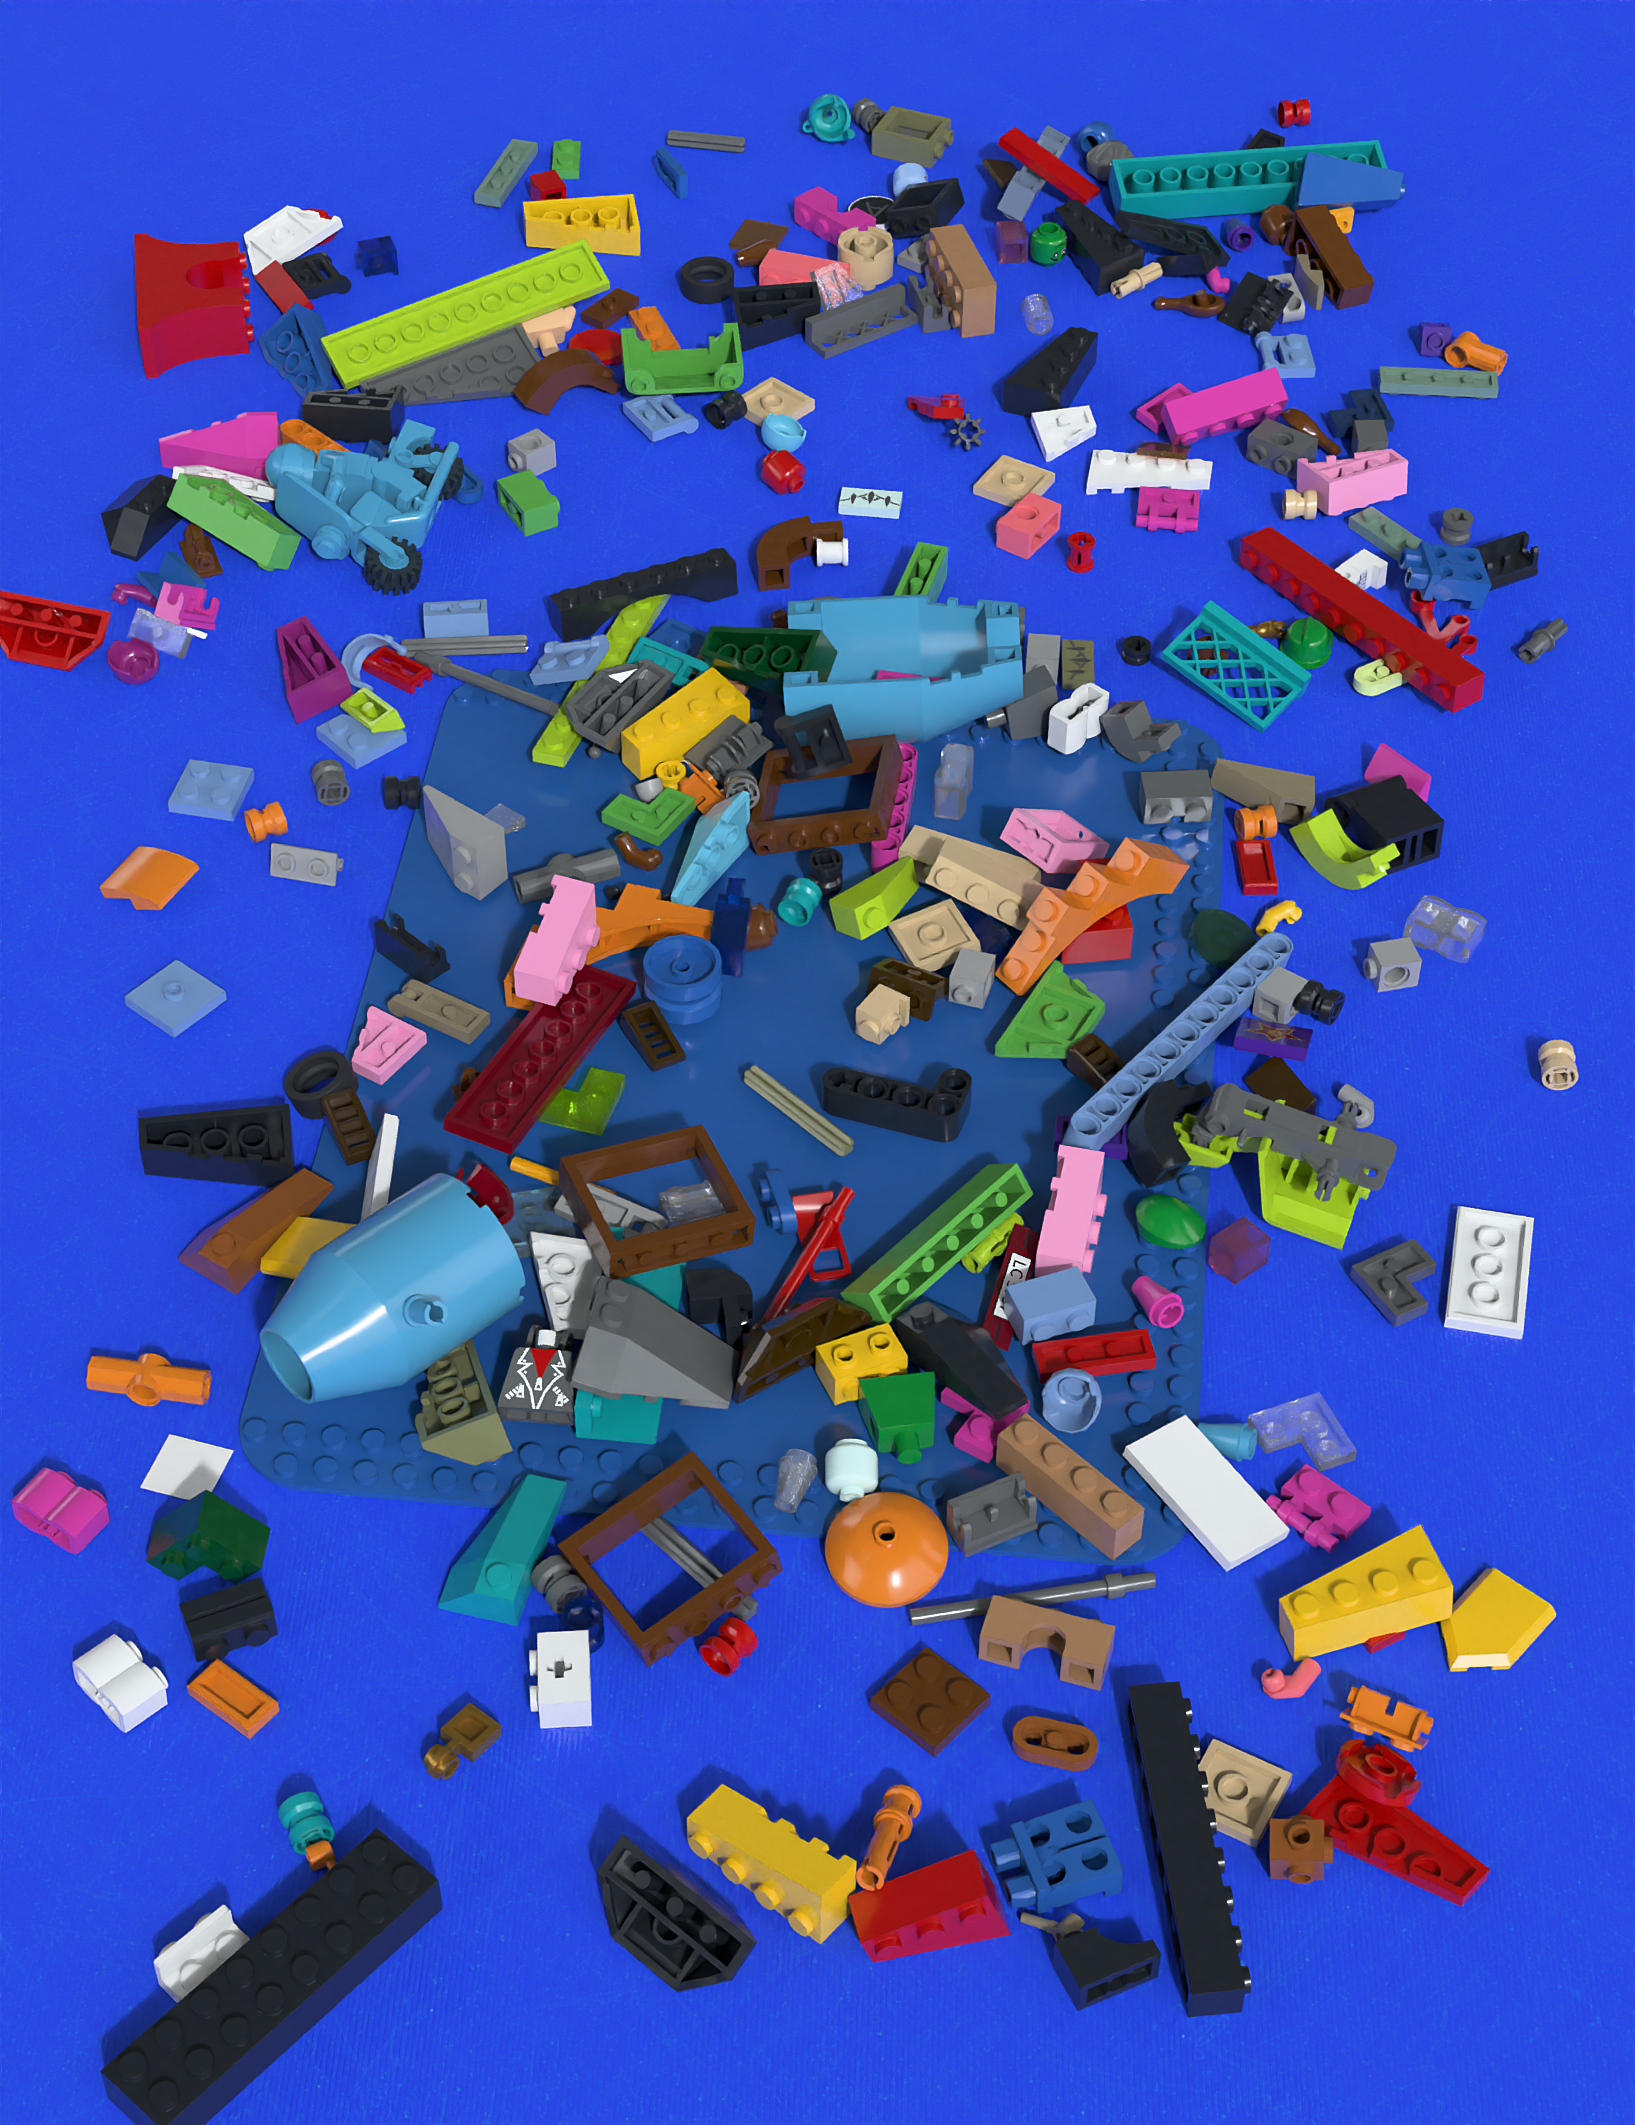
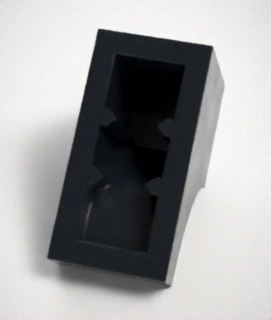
M1093 1927L1083 1932L1072 1931L1055 1943L1052 1967L1077 2011H1080L1157 1978L1161 1953L1153 1939L1141 1943H1120L1105 1938L1099 1934L1096 1927Z

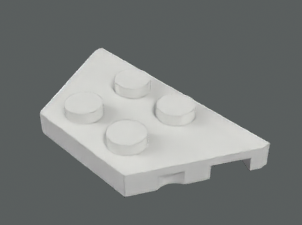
M287 205L243 234L253 275H257L274 260H277L282 266L281 263L294 260L341 229L343 227L341 218L333 216L331 220L320 218L319 212L303 211L300 208Z

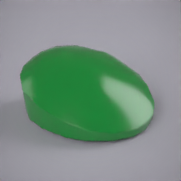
M1163 1194L1149 1195L1140 1200L1136 1207V1221L1139 1234L1152 1244L1170 1249H1183L1195 1246L1202 1241L1205 1235L1206 1226L1198 1211L1175 1196Z

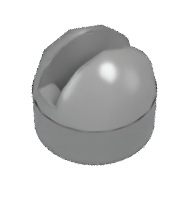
M659 777L636 784L635 788L639 798L643 802L650 804L663 791V784Z

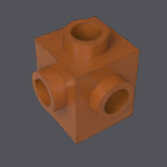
M1295 1815L1289 1819L1270 1818V1878L1289 1879V1881L1296 1884H1309L1315 1880H1324V1864H1333V1837L1324 1836V1820H1316L1306 1815Z

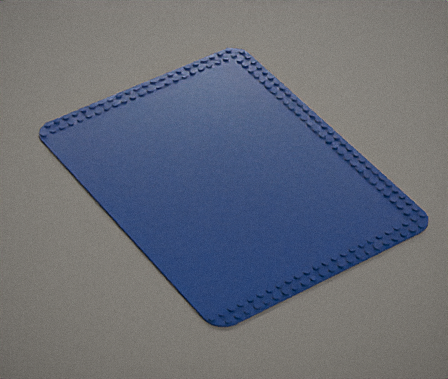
M500 668L492 673L484 674V676L553 701L559 705V708L577 681L534 686L529 676L532 671ZM464 683L454 690L447 700L421 788L420 809H415L384 921L391 930L394 926L393 915L396 913L404 919L405 930L433 951H435L436 944L443 947L446 951L447 962L450 963V969L426 985L489 1012L490 1024L469 1045L405 1015L401 1018L393 1015L388 1009V1001L395 994H401L402 987L413 978L377 951L376 944L344 1057L352 1067L354 1051L359 1046V1036L361 1030L366 1027L368 1021L367 1011L371 1006L426 1032L427 1043L382 1085L355 1072L359 1085L356 1094L360 1099L376 1138L385 1113L398 1116L399 1119L387 1204L433 1174L443 1173L456 1178L459 1167L464 1171L462 1182L466 1185L465 1181L478 1163L487 1166L496 1173L511 1191L515 1218L502 1226L511 1241H519L523 1244L522 1251L517 1254L525 1276L526 1285L520 1288V1296H523L524 1300L518 1307L472 1337L497 1408L515 1349L519 1347L526 1348L527 1337L532 1325H540L542 1330H551L529 1246L530 1231L550 1235L564 1233L570 1238L579 1239L582 1231L579 1224L560 1217L556 1213L548 1214L543 1210L545 1203L550 1201L558 1202L562 1195L561 1189L510 1170L511 1161L515 1156L559 1171L560 1158L702 1124L754 1214L756 1221L752 1245L687 1261L686 1271L720 1268L735 1272L743 1277L750 1285L753 1295V1319H748L749 1330L762 1319L803 1252L797 1232L780 1235L778 1229L772 1230L767 1214L769 1205L767 1201H761L757 1188V1180L762 1179V1173L766 1170L780 1169L791 1199L792 1196L833 1190L835 1200L839 1191L844 1186L851 1188L855 1193L854 1198L844 1212L845 1220L839 1228L852 1275L850 1277L812 1282L809 1273H807L787 1308L797 1302L804 1304L813 1298L834 1297L844 1301L840 1294L988 1164H1018L1034 1195L1014 1212L1021 1216L1024 1227L1041 1233L1045 1211L1048 1210L1052 1195V1178L1057 1175L1058 1152L1053 1151L1057 1115L1072 1117L1098 1091L1067 1068V1059L995 1056V1045L1051 964L1037 979L1026 996L1017 995L995 975L983 1009L950 1002L949 994L935 1002L932 1018L929 1021L925 1022L909 1016V1024L906 1027L900 1025L897 1032L893 1035L890 1034L880 1045L867 1041L857 1035L856 1008L866 998L865 995L872 966L888 957L908 963L889 934L888 926L863 940L836 931L829 900L875 874L871 870V842L824 847L835 849L843 856V869L841 871L843 874V887L834 895L822 896L817 907L813 909L811 919L804 926H793L785 922L778 913V905L786 895L792 880L796 878L809 879V856L819 848L757 856L750 839V845L693 906L723 913V940L720 947H716L722 959L721 981L723 997L720 1008L711 1017L699 1023L687 1025L668 1023L687 1056L685 1061L653 1072L620 1026L622 1011L646 1003L644 999L645 979L643 976V960L646 951L651 946L634 948L613 954L590 965L637 982L636 992L511 1155L443 1130L444 1118L456 1104L452 1086L460 1085L462 1072L466 1068L473 1067L481 1073L530 1012L506 1006L504 979L532 925H541L544 916L539 915L542 903L550 904L552 896L521 905L513 885V877L547 867L549 861L559 854L567 853L571 854L574 858H579L613 848L620 865L621 876L594 884L596 907L614 910L620 897L617 900H609L606 897V889L610 886H616L620 891H624L627 883L659 889L661 895L665 896L673 891L697 821L703 815L696 806V809L659 846L631 835L638 849L647 852L650 848H656L661 852L663 861L660 865H657V869L649 872L630 866L625 861L614 841V838L623 833V831L602 823L601 812L620 793L645 803L637 795L635 785L655 779L657 775L654 774L640 781L622 763V750L616 754L599 745L601 749L600 757L597 759L591 758L588 750L593 746V741L586 737L582 738L564 768L533 762L532 750L554 716L469 683ZM670 685L660 704L680 689ZM749 688L745 697L750 700V724L757 722L763 729L761 734L774 743L768 751L785 749L782 736L777 734L774 722L778 718L786 715L784 697L758 688ZM983 717L928 742L910 744L917 749L918 758L917 778L907 836L913 827L917 825L1028 859L1000 839L1014 808L1062 810L1110 844L1104 858L1113 857L1125 837L1167 846L1190 865L1172 894H1152L1126 903L1133 925L1130 959L1064 964L1063 972L1072 980L1078 978L1086 985L1089 992L1096 994L1106 1004L1105 1014L1092 1033L1101 1038L1127 1065L1217 980L1225 795L1212 788L1213 805L1210 822L1184 823L1183 816L1172 817L1171 823L1144 824L1138 799L1141 772L1208 769L1209 778H1211L1216 759H1225L1219 744L1209 734L1188 724L1183 719L1172 720L1151 717L1153 723L1177 722L1182 734L1171 743V747L1168 750L1154 753L1143 763L1131 761L1120 754L1110 742L1105 729L1100 734L1086 739L1084 745L1077 751L1065 755L1047 744L1048 734L1012 740L1004 725L987 729ZM767 752L749 766L759 781ZM683 761L681 763L686 767V777L689 778L693 774V771L691 770L690 766ZM877 772L781 784L772 820L868 809ZM717 782L716 788L720 791L724 786ZM427 784L504 827L508 879L482 900H478L454 886L428 841L423 787ZM1082 831L1079 833L1080 838L1083 837ZM1042 869L1041 884L1046 887L1067 890L1076 874L1047 873ZM918 882V890L892 921L951 898L979 940L981 952L996 955V972L1022 931L931 885ZM761 903L767 910H773L778 927V936L774 937L772 945L768 948L743 953L737 948L735 943H728L724 924L730 923V913L735 908ZM1062 952L1054 960L1061 963ZM955 963L935 970L933 973L950 979ZM647 1023L639 1027L640 1029H643L651 1025ZM654 1032L645 1036V1038L647 1039L656 1036L657 1033ZM1215 1040L1173 1079L1178 1088L1186 1084H1190L1193 1087L1207 1082L1213 1091ZM661 1041L650 1046L653 1049L664 1045V1043ZM666 1051L656 1055L657 1059H660L665 1056L671 1055L672 1053L670 1051ZM753 1065L759 1066L853 1138V1151L845 1157H840L744 1083V1072ZM832 1068H846L934 1090L942 1072L951 1068H960L967 1071L972 1078L970 1111L959 1136L951 1142L944 1143L835 1117L826 1113L822 1106L823 1075ZM1110 1073L1107 1076H1105V1078L1107 1079L1113 1074ZM1212 1097L1205 1105L1210 1106ZM1201 1110L1194 1116H1199ZM1183 1119L1174 1122L1182 1123ZM324 1125L311 1172L332 1183L334 1189L308 1217L358 1224L361 1221L370 1159L346 1166L326 1125ZM365 1140V1141H362V1142H359V1143L350 1145V1146H348V1147H349V1149H350V1148H353V1147H356V1146L365 1144V1143H367V1142H366V1140ZM1129 1154L1127 1160L1104 1158L1101 1194L1107 1195L1104 1217L1097 1216L1096 1222H1101L1097 1245L1090 1244L1089 1247L1090 1250H1094L1091 1272H1083V1277L1096 1298L1094 1325L1080 1331H1071L1057 1335L1042 1342L1147 1328L1156 1355V1366L1154 1369L1094 1376L1101 1389L1102 1404L1096 1420L1086 1431L1074 1434L1058 1431L1044 1419L1041 1393L1045 1383H1039L1031 1354L1032 1343L1022 1346L1014 1331L1008 1352L998 1348L1026 1394L1027 1399L1030 1400V1408L1027 1414L1145 1508L1141 1539L1112 1561L1036 1498L1037 1529L979 1553L1126 1566L1145 1563L1163 1556L1176 1547L1188 1533L1189 1529L1128 1462L1123 1453L1126 1446L1184 1415L1196 1427L1199 1425L1210 1167L1187 1165L1174 1180L1147 1189L1137 1174ZM696 1158L592 1182V1184L615 1191L618 1197L660 1214L667 1220V1225L664 1229L726 1214ZM469 1187L471 1189L470 1192L476 1196L478 1192ZM1163 1194L1175 1196L1190 1204L1198 1211L1206 1226L1202 1241L1195 1246L1183 1249H1170L1146 1241L1140 1236L1137 1229L1136 1207L1138 1203L1149 1195ZM527 1205H532L537 1208L538 1213L532 1218H526L522 1216L521 1209ZM635 1222L632 1230L640 1233L644 1225ZM838 1249L820 1252L813 1263L815 1273L844 1269ZM1007 1249L1000 1256H994L980 1273L968 1271L962 1264V1260L958 1261L898 1316L909 1311L915 1305L929 1301L963 1314L983 1327ZM1036 1261L1032 1270L1030 1280L1035 1278ZM685 1273L679 1314L690 1320L686 1298ZM1149 1276L1154 1282L1181 1297L1184 1314L1176 1325L1170 1328H1162L1150 1322L1138 1298L1132 1293V1286L1138 1278ZM280 1278L270 1316L295 1279ZM893 1319L889 1325L899 1340L896 1320ZM722 1322L698 1325L726 1343ZM742 1334L743 1348L746 1345L748 1334ZM575 1338L571 1351L574 1364L583 1340ZM261 1346L239 1423L240 1443L248 1463L266 1480L284 1488L305 1492L500 1509L527 1474L567 1482V1489L557 1515L597 1518L693 1451L761 1533L826 1539L832 1521L850 1503L840 1500L839 1495H835L827 1489L825 1484V1456L831 1448L835 1447L836 1442L840 1440L860 1439L865 1441L867 1446L872 1448L878 1457V1485L869 1494L896 1492L920 1500L932 1509L942 1522L947 1534L949 1551L959 1552L961 1550L946 1529L947 1501L1009 1476L996 1465V1454L989 1463H986L954 1446V1436L969 1417L941 1403V1392L946 1386L935 1379L934 1445L930 1448L921 1449L922 1458L918 1462L902 1464L898 1460L897 1451L881 1453L876 1450L859 1410L858 1400L834 1405L816 1373V1363L753 1397L736 1404L733 1400V1395L741 1365L739 1358L728 1409L680 1405L679 1399L664 1398L655 1444L576 1438L575 1426L502 1420L513 1451L504 1454L495 1461L483 1462L474 1466L424 1450L422 1447L415 1419L416 1415L422 1412L423 1405L420 1399L422 1392L427 1391L429 1380L426 1376L428 1368L400 1387L307 1404L293 1396L281 1383L270 1367ZM908 1360L907 1374L925 1372ZM702 1487L661 1515L670 1525L738 1531ZM1025 1489L1026 1497L1032 1496V1494ZM884 1533L880 1538L884 1541H889L894 1536L890 1533Z

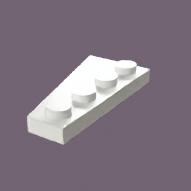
M1093 450L1086 495L1097 494V489H1111V493H1124L1125 488L1140 486H1167L1171 489L1184 490L1209 489L1213 462L1201 459L1173 458L1171 456H1151L1141 453H1122L1112 450Z

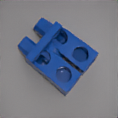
M1421 541L1418 549L1403 548L1398 560L1400 569L1407 570L1404 581L1406 588L1419 590L1422 600L1431 601L1433 597L1440 601L1450 599L1465 600L1470 609L1481 610L1492 586L1486 568H1484L1485 565L1479 549L1441 544L1431 545L1428 541Z
M1092 1799L1036 1817L1026 1823L1020 1821L1010 1824V1837L990 1844V1859L997 1873L1018 1867L1021 1874L1004 1880V1891L1011 1909L1034 1905L1038 1915L1050 1911V1907L1064 1906L1078 1898L1103 1892L1105 1897L1122 1893L1123 1868L1109 1836L1106 1837V1829Z

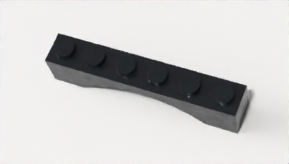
M724 547L719 549L713 548L698 555L680 557L676 561L654 564L636 572H625L614 578L596 580L588 585L574 589H564L559 593L549 595L552 628L563 643L593 635L603 623L617 612L648 597L663 594H685L712 602L737 595L736 562Z

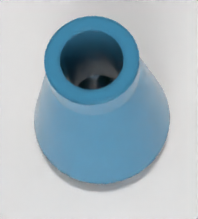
M1199 1423L1197 1428L1223 1456L1237 1462L1253 1458L1257 1445V1430L1249 1428L1248 1423Z

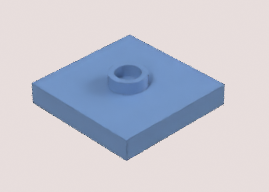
M177 959L124 996L127 1007L173 1038L227 1000L225 990Z

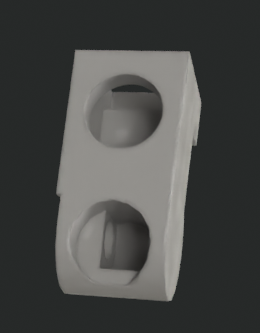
M1292 274L1267 276L1266 280L1272 281L1275 278L1285 283L1284 288L1294 292L1279 316L1278 322L1288 323L1303 320L1305 317V304Z

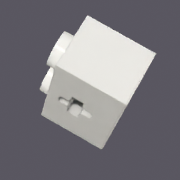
M588 1630L537 1633V1650H529L530 1676H538V1685L530 1686L531 1712H539L540 1728L592 1726Z

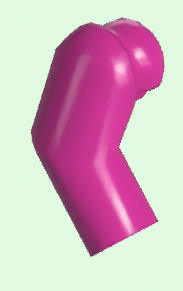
M1218 265L1208 274H1205L1214 293L1229 292L1230 279L1227 277L1220 278Z

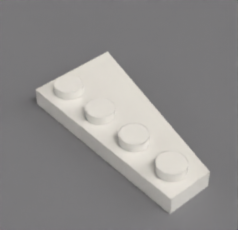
M206 465L174 466L173 479H178L180 473L223 478L245 495H250L252 500L260 502L276 501L277 489L269 481Z

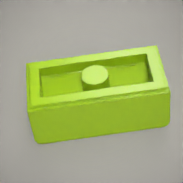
M363 687L340 704L342 710L372 733L405 728L397 710L367 687Z

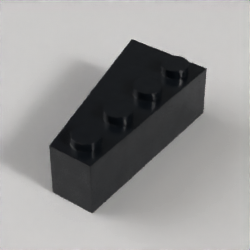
M289 1104L138 1118L139 1148L145 1175L274 1187L296 1173L293 1128Z

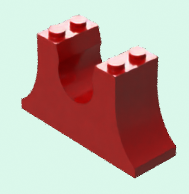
M146 233L134 234L138 332L146 379L158 378L167 370L193 360L216 356L249 354V342H254L253 325L246 323V317H251L249 299H245V294H250L249 277H243L242 270L247 269L245 252L239 251L238 241L182 244L159 240Z

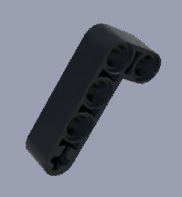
M837 1067L826 1071L823 1075L822 1106L826 1113L835 1117L946 1143L955 1140L959 1136L970 1111L972 1078L963 1069H947L939 1076L933 1090Z

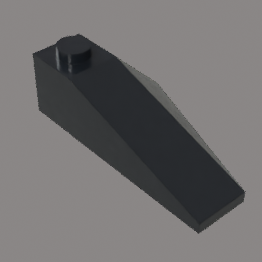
M925 1301L913 1306L909 1311L895 1318L899 1340L908 1355V1360L925 1372L934 1371L936 1380L993 1420L998 1421L1028 1403L1026 1394L988 1331L965 1315Z

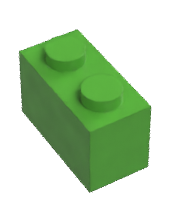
M530 469L497 480L499 506L525 537L558 526L559 501L555 495L549 493L544 482L541 479L538 480Z

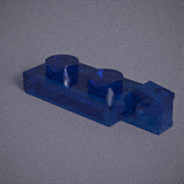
M729 877L726 894L719 893L718 900L715 903L710 942L719 950L722 959V974L742 977L753 908L750 907L751 898L744 897L746 879Z

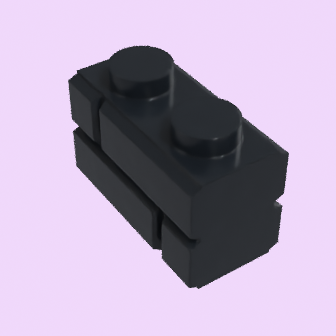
M260 1577L179 1604L184 1630L197 1663L206 1659L215 1661L218 1658L220 1660L226 1657L230 1651L247 1645L251 1647L261 1646L271 1637L278 1635L274 1611Z

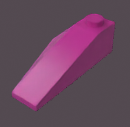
M246 412L237 415V419L224 423L219 420L211 423V427L198 431L190 429L159 439L162 466L165 468L174 469V466L206 465L269 481L265 471L267 456L272 449L281 444L277 412Z

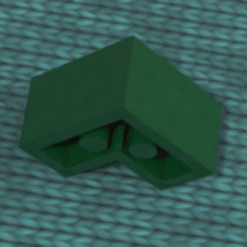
M204 1490L155 1522L146 1562L161 1570L163 1574L173 1577L178 1581L204 1565L218 1573L222 1578L237 1584L262 1569L271 1528L210 1491Z

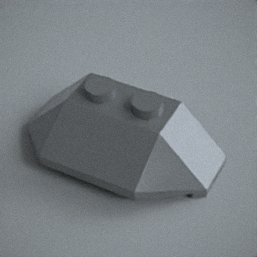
M648 659L637 661V664H623L602 669L565 704V711L577 733L618 754L622 750L621 732L660 704L674 679V673Z

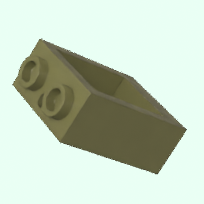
M891 106L872 131V155L932 168L937 160L942 158L946 148L953 143L954 130H951L952 119Z

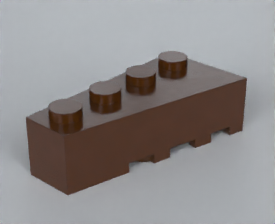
M1325 204L1295 210L1283 249L1287 256L1293 255L1295 257V264L1297 254H1308L1310 269L1322 270L1324 296L1337 310L1368 303L1374 288L1373 277L1367 272L1360 256L1355 253L1346 234H1343L1338 226L1335 216L1330 213Z

